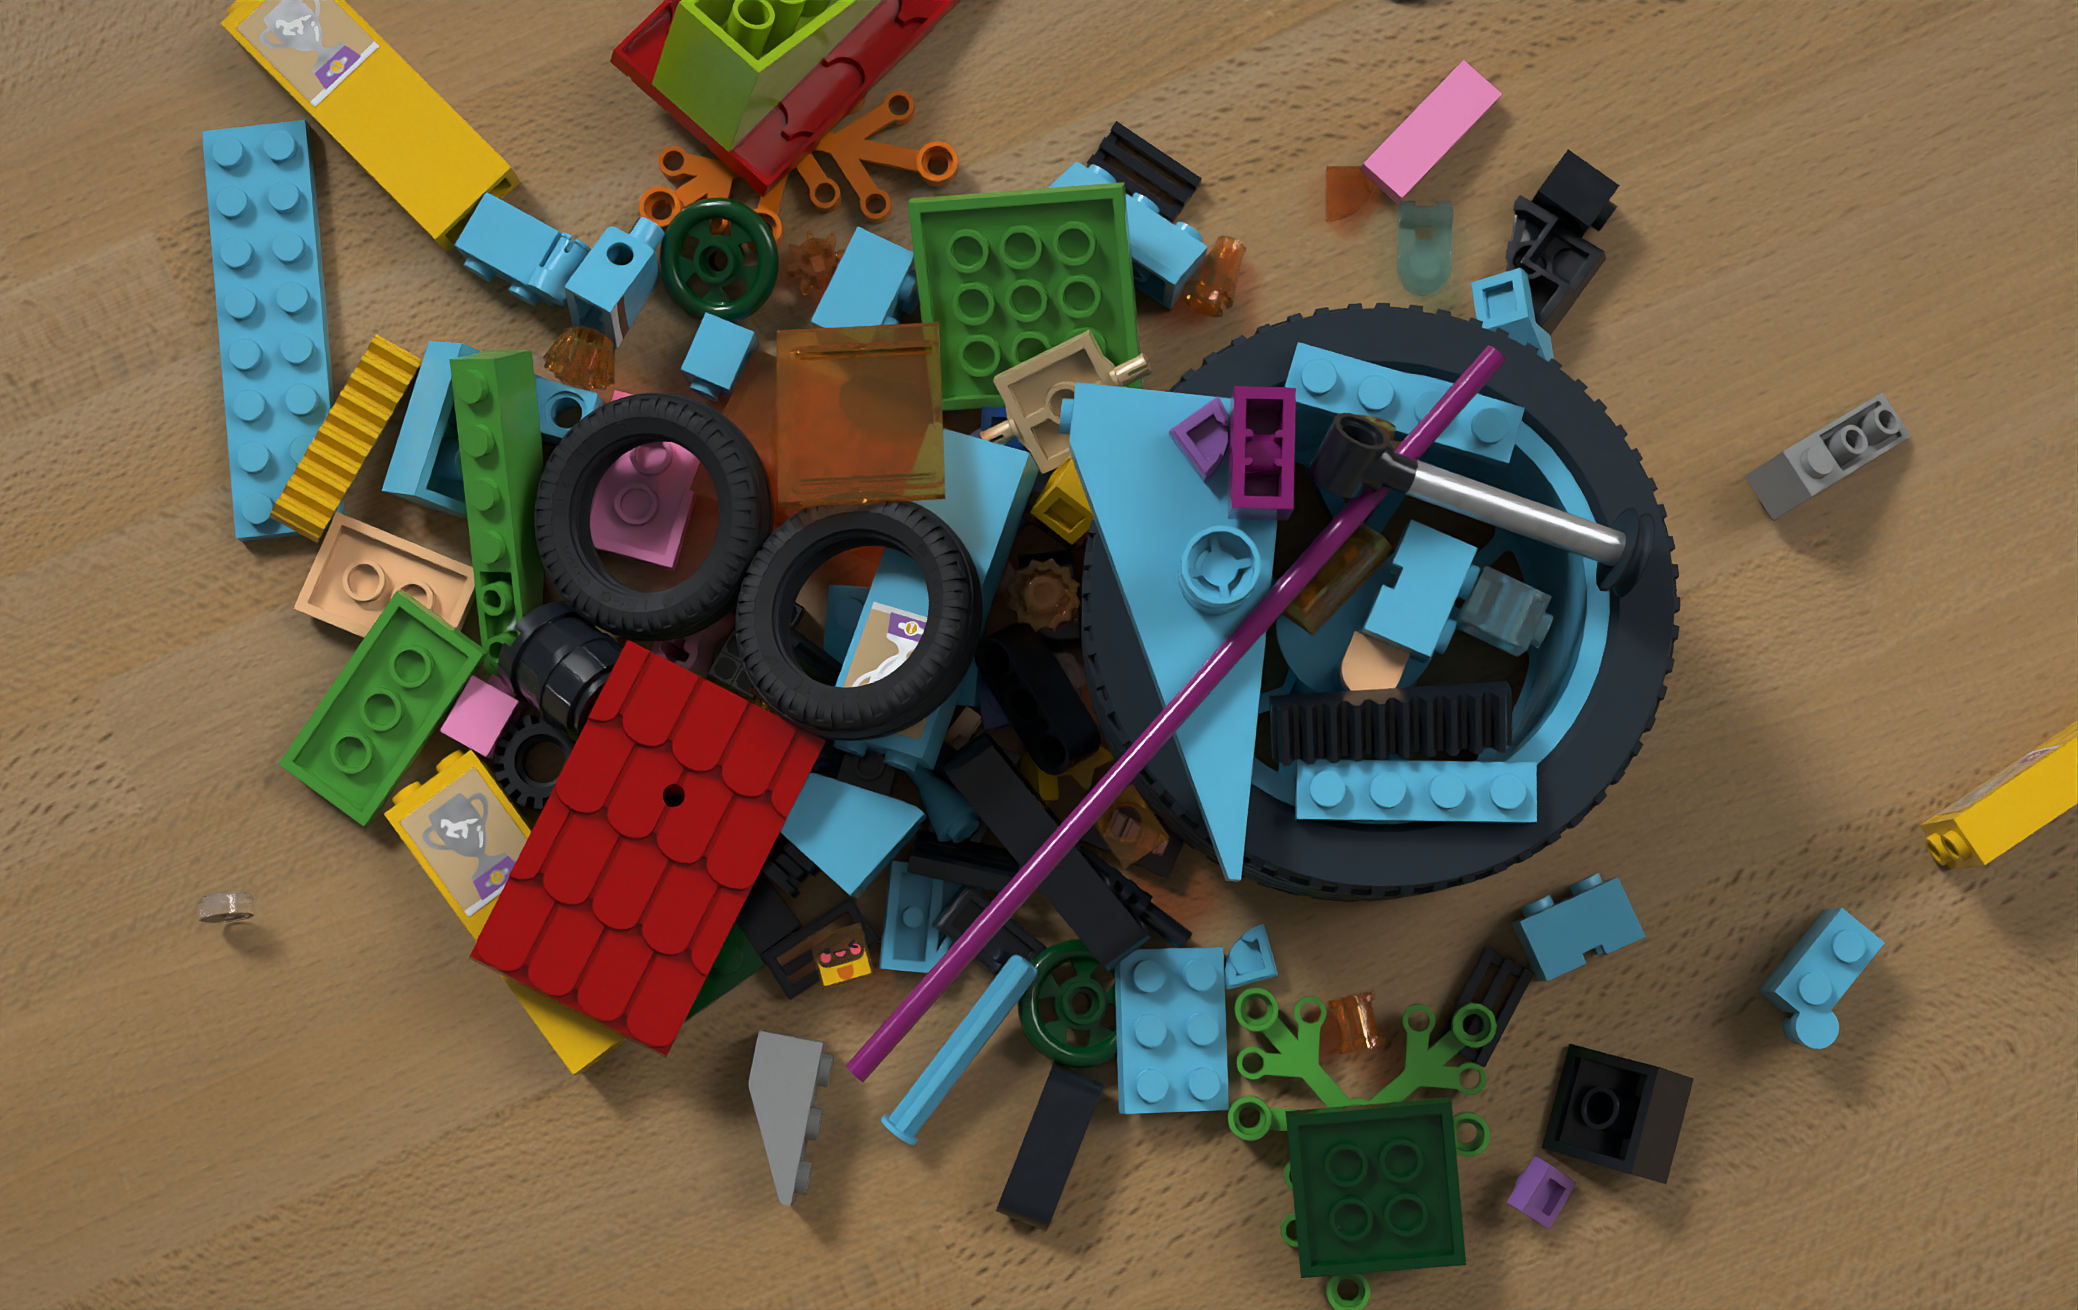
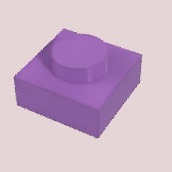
M1534 1156L1528 1168L1518 1177L1515 1189L1507 1203L1532 1220L1550 1229L1577 1183L1552 1165Z

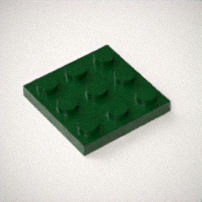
M1450 1098L1285 1111L1301 1278L1466 1265L1453 1109Z

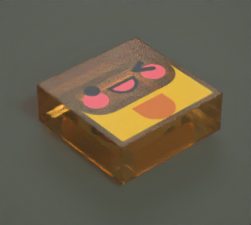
M861 922L808 937L822 990L876 975Z

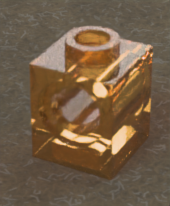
M1133 784L1124 789L1092 825L1123 871L1170 838ZM1119 809L1132 810L1140 820L1139 832L1131 838L1116 836L1109 825L1110 816Z

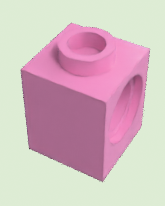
M491 674L487 683L472 675L440 731L493 760V755H498L500 747L496 745L499 738L506 737L509 733L506 730L508 726L512 723H519L528 705L515 699L516 694L504 685L501 678Z

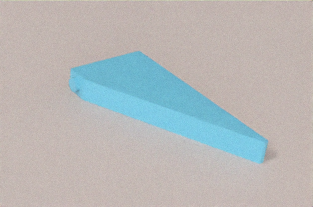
M1076 382L1074 399H1062L1059 433L1070 435L1069 451L1164 709L1271 589L1277 520L1228 519L1229 440L1220 466L1209 479L1203 482L1169 436V431L1216 397ZM1219 397L1220 400H1221V402H1222L1223 405H1224V408H1225L1226 413H1227V416H1228L1229 435H1230V400H1231V398H1222V397ZM1213 525H1229L1243 531L1255 543L1260 555V575L1250 597L1238 609L1226 614H1207L1195 609L1184 598L1178 584V568L1187 542L1198 531ZM1266 631L1173 734L1226 881L1238 882L1241 880Z

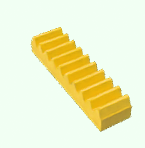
M377 334L372 338L356 369L350 375L347 384L340 392L324 423L317 431L314 440L308 446L292 477L285 485L282 494L276 500L270 512V518L318 543L417 374L423 360Z

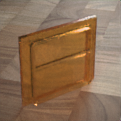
M939 322L777 330L779 508L946 499Z

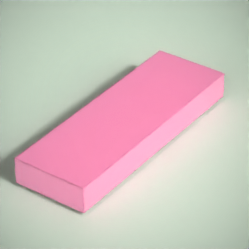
M1463 60L1363 163L1359 171L1399 205L1498 102L1502 93Z

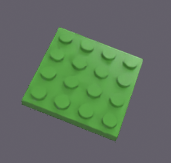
M1125 182L911 198L908 202L933 411L982 408V406L1006 407L993 382L996 375L1087 330H1091L1103 355L1115 367L1141 354ZM1143 378L1125 387L1144 389Z

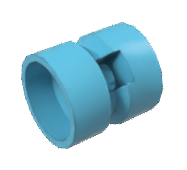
M1213 525L1198 531L1187 542L1178 568V584L1184 598L1195 609L1207 614H1226L1238 609L1250 597L1260 575V555L1255 543L1243 531L1229 525Z

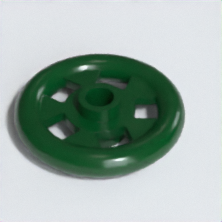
M707 198L688 205L670 222L661 242L659 265L668 293L682 310L699 320H703L707 312L734 323L754 314L770 297L778 277L779 253L770 228L754 210L732 199ZM712 219L732 221L731 237L722 234L712 235ZM687 235L700 240L694 252L693 260L680 255ZM753 241L758 255V264L747 267L745 266V254L741 245ZM718 251L725 253L728 258V265L724 270H720L715 265L714 259ZM695 273L704 283L711 286V289L704 298L698 296L687 284ZM741 278L748 291L740 298L731 301L724 289Z
M1080 939L1065 940L1048 947L1031 962L1037 969L1038 975L1017 1002L1019 1020L1026 1037L1034 1048L1047 1059L1070 1068H1092L1117 1057L1116 1028L1114 1031H1111L1100 1025L1106 1014L1108 1004L1116 1007L1115 982L1105 992L1097 981L1090 978L1091 973L1101 964ZM1070 962L1077 975L1058 986L1051 972L1060 965ZM1114 967V968L1111 969L1109 972H1110V973L1113 975V977L1115 978V967ZM1077 993L1083 994L1088 1000L1087 1010L1082 1014L1076 1013L1071 1007V999ZM1052 997L1054 998L1053 1006L1058 1020L1044 1024L1039 1012V1000ZM1067 1028L1079 1031L1088 1030V1045L1086 1047H1077L1065 1044Z

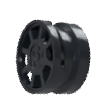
M781 832L762 868V871L794 899L801 894L798 890L802 886L801 883L803 884L809 876L816 877L822 871Z

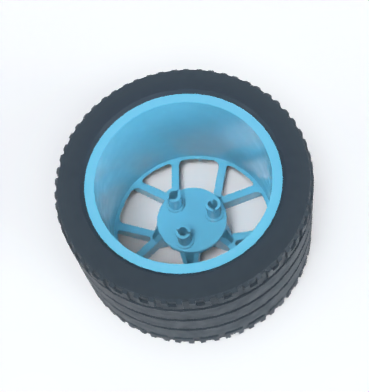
M1361 303L1348 304L1347 308L1329 310L1328 307L1315 309L1312 316L1303 318L1301 313L1288 316L1286 321L1271 326L1269 323L1258 327L1255 335L1248 339L1243 335L1232 340L1229 346L1217 353L1212 352L1203 359L1201 368L1197 371L1190 368L1181 376L1179 382L1169 391H1165L1231 398L1234 386L1285 387L1298 342L1452 386L1482 351L1490 345L1505 357L1506 362L1477 394L1525 408L1509 464L1505 468L1430 446L1418 461L1609 528L1618 515L1627 508H1635L1638 517L1644 513H1650L1655 522L1653 548L1647 566L1640 580L1631 592L1624 597H1616L1612 588L1607 592L1599 590L1596 584L1597 561L1495 526L1494 537L1474 556L1471 564L1480 567L1479 577L1505 551H1512L1518 561L1527 587L1532 624L1527 628L1458 609L1454 604L1448 618L1457 621L1456 630L1526 649L1529 654V667L1520 697L1512 712V746H1509L1505 753H1499L1493 748H1485L1474 762H1536V823L1295 820L1296 760L1290 766L1279 764V770L1276 772L1264 765L1256 757H1253L1242 878L1248 877L1257 881V884L1296 896L1303 895L1319 900L1356 902L1391 900L1431 893L1472 883L1507 870L1509 866L1521 863L1545 847L1552 845L1562 838L1560 835L1562 832L1576 827L1584 820L1583 818L1607 797L1605 790L1609 784H1617L1624 776L1625 769L1633 757L1638 755L1644 745L1639 741L1642 734L1651 731L1656 718L1654 716L1660 701L1664 700L1668 688L1663 685L1665 675L1673 670L1675 661L1672 658L1674 641L1678 640L1679 626L1674 625V614L1680 611V597H1677L1676 579L1679 578L1678 564H1672L1670 553L1675 549L1673 536H1668L1664 521L1667 517L1664 504L1658 505L1653 494L1658 488L1653 477H1647L1640 463L1643 458L1638 449L1631 450L1624 438L1628 435L1621 424L1616 426L1605 413L1607 409L1605 404L1600 399L1594 402L1584 392L1588 387L1580 379L1574 381L1560 370L1562 365L1555 359L1551 358L1549 362L1536 354L1539 350L1528 342L1524 346L1509 338V332L1497 328L1493 332L1482 327L1483 321L1474 318L1466 321L1453 317L1450 311L1438 309L1436 314L1423 312V306L1410 304L1409 308L1390 307V303H1376L1375 308L1363 309ZM1295 407L1294 463H1302L1305 466L1332 521L1346 503L1342 496L1333 494L1318 485L1311 477L1309 467L1334 418ZM1386 433L1389 441L1393 442L1394 450L1405 439ZM1391 490L1378 504L1365 525L1359 526L1278 616L1276 619V635L1280 651L1289 667V671L1283 687L1260 694L1258 714L1269 711V696L1347 691L1341 681L1340 665L1354 631L1360 632L1377 591H1380L1382 585L1392 588L1397 577L1386 571L1394 551L1382 547L1376 539L1405 498V494ZM1092 520L1086 544L1082 578V655L1086 683L1094 714L1097 715L1101 733L1115 762H1117L1161 713L1163 707L1095 520ZM1272 576V579H1271V588L1276 584V582H1277L1280 578L1275 579V578ZM1433 651L1431 658L1425 663L1409 657L1395 688L1417 687L1418 678L1425 671L1435 651ZM1172 735L1132 780L1130 786L1134 788L1151 812L1154 810L1163 819L1162 823L1169 830L1174 832L1193 850L1195 848L1198 849L1201 853L1207 855L1206 858L1220 865ZM1396 753L1389 754L1388 760L1408 761V759H1403Z

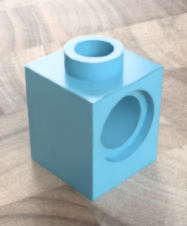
M706 312L680 369L686 380L692 382L689 389L713 401H719L721 395L735 400L760 343L755 332Z
M537 377L535 385L541 441L558 445L571 429L558 427V417L565 408L571 406L582 408V419L606 403L596 392Z

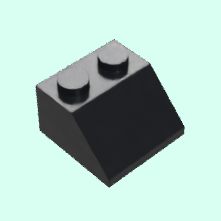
M1569 1044L1542 1148L1667 1184L1694 1078L1650 1064Z

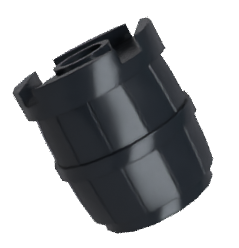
M553 601L537 607L516 624L515 628L520 634L514 640L511 647L504 642L499 652L497 670L502 683L521 699L528 701L535 708L538 716L577 742L588 720V716L623 650V646L610 635L603 633L596 626L582 618L565 601Z

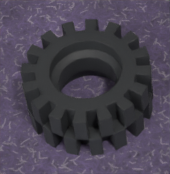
M529 714L521 717L522 722L518 724L512 723L508 726L506 730L509 733L505 738H499L496 744L500 747L498 755H493V764L497 765L498 772L494 774L497 782L502 783L503 791L508 797L513 798L520 805L541 811L558 778L548 783L534 781L528 775L525 767L528 752L539 743L552 742L560 747L566 763L576 742L556 727L548 724L540 716Z

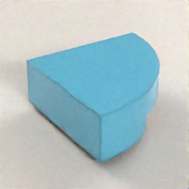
M1264 924L1245 932L1231 947L1224 966L1225 990L1278 976Z

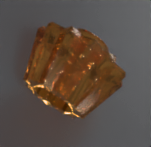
M571 325L570 328H566L543 356V360L546 362L544 367L553 372L554 377L559 379L562 384L589 391L592 389L605 391L607 386L615 384L614 341L607 338L606 334L600 333L594 328H587L583 325Z
M1053 558L1043 563L1032 559L1027 568L1015 569V581L1006 586L1011 595L1007 607L1016 612L1017 623L1029 624L1035 633L1043 628L1056 632L1062 622L1072 621L1073 610L1082 604L1077 596L1081 584L1071 578L1070 567H1059Z

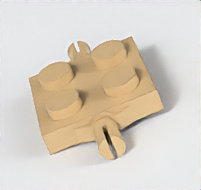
M1087 330L994 377L993 382L1006 405L1007 420L985 431H981V439L1001 445L1018 439L1031 452L1041 473H1047L1059 467L1071 455L1069 451L1070 435L1060 434L1059 425L1062 399H1074L1076 382L1125 387L1138 379L1153 374L1150 363H1147L1145 354L1141 353L1139 356L1115 367L1103 355L1091 330Z

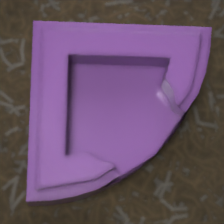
M1218 396L1169 431V436L1203 482L1209 479L1220 466L1229 440L1228 416Z

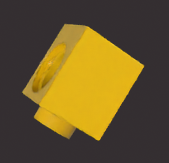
M1070 455L1052 473L1030 513L1073 545L1090 529L1091 521L1094 520Z

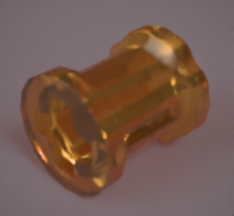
M1374 990L1327 1001L1328 1008L1335 1010L1342 1043L1338 1045L1339 1054L1360 1051L1387 1043L1385 1035L1378 1032L1372 1007V1001L1376 999ZM1353 1010H1354L1355 1013H1356V1017H1357V1021H1358V1025H1359V1029H1360V1034H1359L1358 1029H1357V1025H1356V1021H1355V1016H1354Z

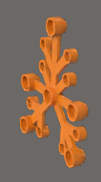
M902 90L890 92L881 105L836 133L829 132L813 150L832 156L860 199L863 217L873 224L883 223L891 216V199L885 191L877 188L860 161L918 173L921 180L932 187L949 185L954 181L959 170L958 157L955 150L949 144L942 141L929 142L918 151L867 140L891 124L903 126L913 119L915 115L914 101L910 94ZM865 98L847 115H854L861 111L865 104ZM896 101H903L909 106L907 112L902 115H895L889 109ZM679 146L666 147L658 157V165L662 174L667 179L673 181L682 180L686 176L694 177V179L674 191L664 186L650 188L640 199V215L656 223L665 232L674 217L688 205L705 197L729 199L734 179L738 178L739 175L721 160L688 154ZM810 153L796 166V169L810 189L809 195L814 208L822 213H831L840 206L842 201L839 185L834 180L826 177L814 156ZM672 156H680L684 159L683 166L676 171L666 168V162ZM937 160L945 162L948 165L946 172L941 175L932 174L928 170L932 162ZM788 175L765 197L760 196L758 208L753 209L762 217L768 227L773 230L777 248L781 245L784 238V229L778 215ZM823 188H830L835 192V197L828 203H821L816 199L817 193ZM873 199H881L886 203V206L882 212L873 214L866 209L867 204ZM660 205H668L672 208L671 215L665 220L654 218V211ZM722 219L720 228L711 231V234L727 235L730 227L729 220ZM753 241L745 243L750 250L757 253Z

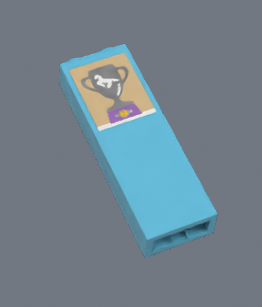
M929 424L903 498L925 507L940 517L958 535L967 548L976 567L981 584L983 598L982 633L1039 468L1029 452ZM885 547L835 687H857L880 680L896 670L916 648L927 622L929 598L924 576L914 559L908 555ZM967 673L951 696L933 713L917 724L898 733L872 740H835L833 746L844 752L864 757L866 749L884 754V763L908 772H915L917 765L934 770Z

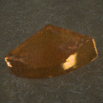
M1326 166V222L1341 220L1354 214L1369 199L1375 184L1359 171L1362 166Z

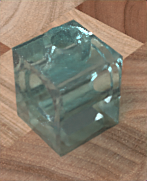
M1485 566L1479 572L1476 582L1456 619V628L1518 657L1527 651L1529 645L1539 648L1553 620V616L1545 612L1552 596Z

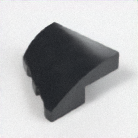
M1519 195L1514 202L1515 218L1511 241H1508L1505 257L1507 261L1506 272L1521 268L1528 274L1535 321L1551 336L1606 260L1605 251L1561 226L1559 217Z

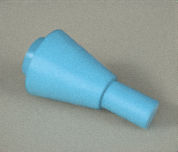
M917 765L915 772L905 771L919 789V795L940 842L952 840L954 843H959L970 837L979 827L978 818L980 816L960 791L942 778L936 777L929 768Z

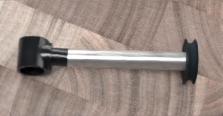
M1340 413L1334 417L1309 467L1310 475L1315 482L1325 490L1338 496L1357 498L1363 495L1365 490L1375 493L1382 486L1597 561L1596 584L1599 590L1607 592L1612 588L1616 597H1624L1631 592L1640 580L1653 548L1655 522L1650 513H1644L1638 517L1635 508H1627L1618 515L1610 528L1396 453L1394 452L1393 442L1389 441L1387 434L1371 420L1352 413Z

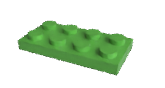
M404 590L396 591L278 765L363 827L370 825L489 652Z

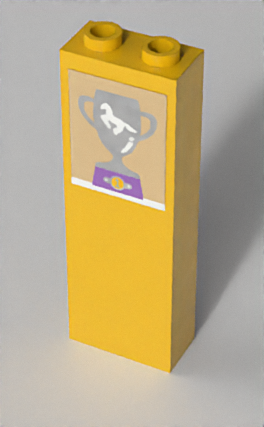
M236 0L229 8L227 17L220 23L232 38L446 253L457 242L486 192L503 200L521 182L512 167L345 0Z
M2078 720L1922 823L1920 826L1927 835L1924 843L1932 857L1943 866L1947 864L1950 870L1984 866L2078 804Z
M460 749L444 758L436 766V770L439 773L424 785L417 781L398 792L392 798L395 806L384 813V815L477 942L534 824L521 806L504 793L502 783L497 782L494 774L496 772L486 758L472 749L466 754ZM501 975L572 1075L582 1074L628 1040Z

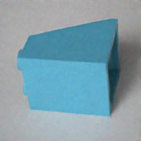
M810 773L781 833L852 897L859 898L929 819L917 806L816 773Z

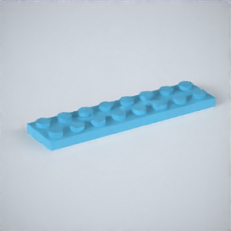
M306 120L202 131L235 536L241 542L298 536L301 534L270 518V512L276 500L282 494L288 480L292 477L298 463L302 460L308 446L314 440L320 426L324 423L330 409L335 404L311 126ZM343 500L336 512L344 514ZM334 516L332 517L324 532L328 531Z

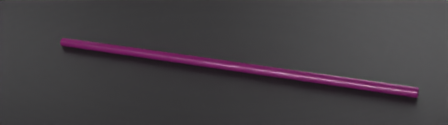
M1488 345L1394 452L1418 460L1506 362L1505 357L1497 349ZM1381 486L1375 493L1365 490L1363 495L1350 499L847 1063L845 1067L857 1079L864 1082L1391 489Z

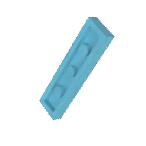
M1300 342L1296 346L1285 384L1286 388H1296V407L1333 418L1340 413L1360 415L1374 422L1385 433L1402 438L1408 436L1451 387ZM1476 394L1431 446L1506 468L1510 462L1525 408Z
M1298 759L1295 761V820L1536 823L1537 763L1362 760L1359 762L1339 760L1338 763H1331L1328 760L1317 759L1314 764L1307 765Z

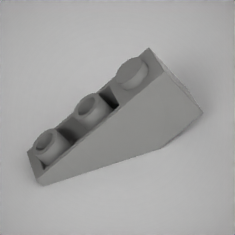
M1882 392L1782 451L1744 477L1774 521L1908 439L1911 435Z
M760 1030L758 1032L748 1086L780 1204L791 1206L796 1202L797 1194L806 1195L808 1191L813 1163L804 1161L808 1140L817 1141L823 1109L814 1106L818 1086L828 1087L834 1055L825 1054L827 1045L825 1041Z

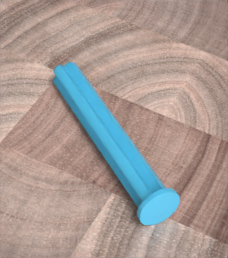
M1016 954L1010 957L892 1114H884L882 1116L881 1122L899 1139L909 1145H916L918 1142L916 1134L1035 980L1038 971L1028 960Z

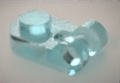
M1401 201L1398 205L1397 274L1399 282L1404 289L1413 295L1422 297L1433 295L1443 288L1450 277L1452 267V201H1435L1434 206H1416L1415 201ZM1415 227H1433V241L1415 240Z

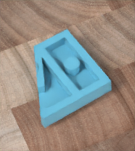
M890 861L879 968L929 973L946 954L952 943L949 938L931 924L962 884L907 872L908 862ZM974 887L981 894L985 891V889Z

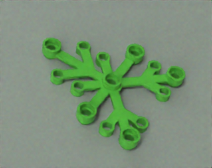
M1261 987L1248 988L1238 996L1235 1003V1014L1238 1022L1250 1031H1262L1281 1053H1266L1258 1046L1243 1048L1237 1056V1068L1241 1075L1248 1079H1259L1264 1075L1303 1078L1328 1108L1402 1102L1419 1086L1457 1089L1462 1094L1472 1096L1480 1093L1486 1085L1485 1071L1474 1062H1462L1456 1067L1443 1066L1465 1046L1481 1047L1493 1039L1497 1028L1496 1019L1487 1007L1479 1003L1471 1002L1458 1007L1451 1019V1029L1429 1048V1033L1435 1026V1016L1432 1010L1423 1004L1415 1003L1409 1005L1403 1011L1401 1017L1402 1025L1407 1031L1405 1069L1370 1100L1362 1098L1349 1099L1318 1064L1320 1026L1324 1023L1327 1015L1326 1007L1319 998L1304 996L1296 1002L1294 1017L1299 1024L1298 1040L1277 1017L1278 1004L1273 994ZM1253 998L1262 999L1267 1005L1265 1015L1258 1019L1251 1018L1246 1013V1005ZM1307 1002L1316 1003L1321 1011L1319 1018L1311 1023L1305 1022L1300 1017V1008ZM1415 1010L1425 1011L1428 1016V1024L1422 1030H1413L1408 1024L1409 1015ZM1469 1014H1477L1482 1019V1028L1476 1034H1467L1463 1029V1020ZM1255 1052L1261 1055L1263 1066L1259 1071L1248 1072L1244 1069L1242 1060L1246 1054ZM1465 1069H1475L1479 1074V1082L1473 1088H1464L1460 1084L1459 1077ZM1244 1095L1237 1098L1231 1104L1228 1111V1123L1231 1131L1237 1137L1252 1141L1263 1137L1268 1130L1287 1131L1285 1111L1299 1109L1268 1107L1261 1098L1254 1095ZM1254 1107L1259 1111L1260 1119L1257 1124L1245 1126L1240 1122L1239 1113L1243 1108ZM1470 1111L1454 1114L1456 1154L1463 1157H1474L1481 1154L1487 1148L1490 1141V1130L1487 1123L1478 1114ZM1463 1123H1471L1476 1128L1475 1138L1468 1143L1460 1142L1456 1137V1130ZM1289 1161L1284 1168L1283 1175L1286 1185L1293 1190L1292 1181L1289 1177L1291 1171ZM1291 1212L1282 1219L1280 1232L1283 1240L1288 1245L1298 1247L1297 1239L1289 1237L1286 1233V1227L1289 1222L1295 1220V1212ZM1363 1273L1329 1276L1326 1282V1294L1329 1303L1336 1310H1362L1369 1302L1370 1286ZM1344 1279H1352L1357 1283L1358 1290L1354 1296L1345 1298L1338 1294V1284Z

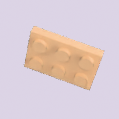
M336 512L293 609L365 638L395 592L404 590L461 632L476 598L473 567Z

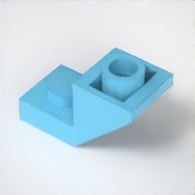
M1517 268L1471 282L1476 319L1483 321V328L1493 332L1497 328L1509 332V338L1524 346L1528 342L1539 350L1536 354L1549 362L1551 358L1554 359L1550 334L1535 321L1528 274L1523 269Z

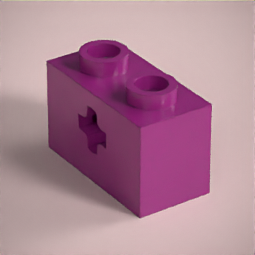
M1234 386L1230 400L1228 519L1288 521L1294 509L1296 388Z

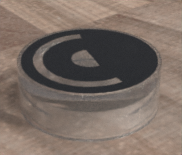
M223 892L203 896L198 901L199 921L205 923H226L252 918L255 916L254 898L247 892Z

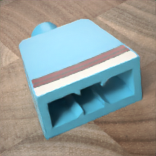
M638 217L628 234L616 227H608L564 286L572 325L616 350L619 348L659 279L655 250L665 233L656 223L647 218Z

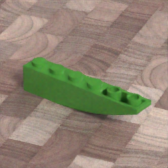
M486 350L450 359L482 648L489 652L483 661L485 675H499L497 670L499 652L504 642L510 647L512 646L514 640L520 634L515 628L516 624L524 616L541 606L543 602L545 568L536 542L534 512L537 490L544 468L532 350Z

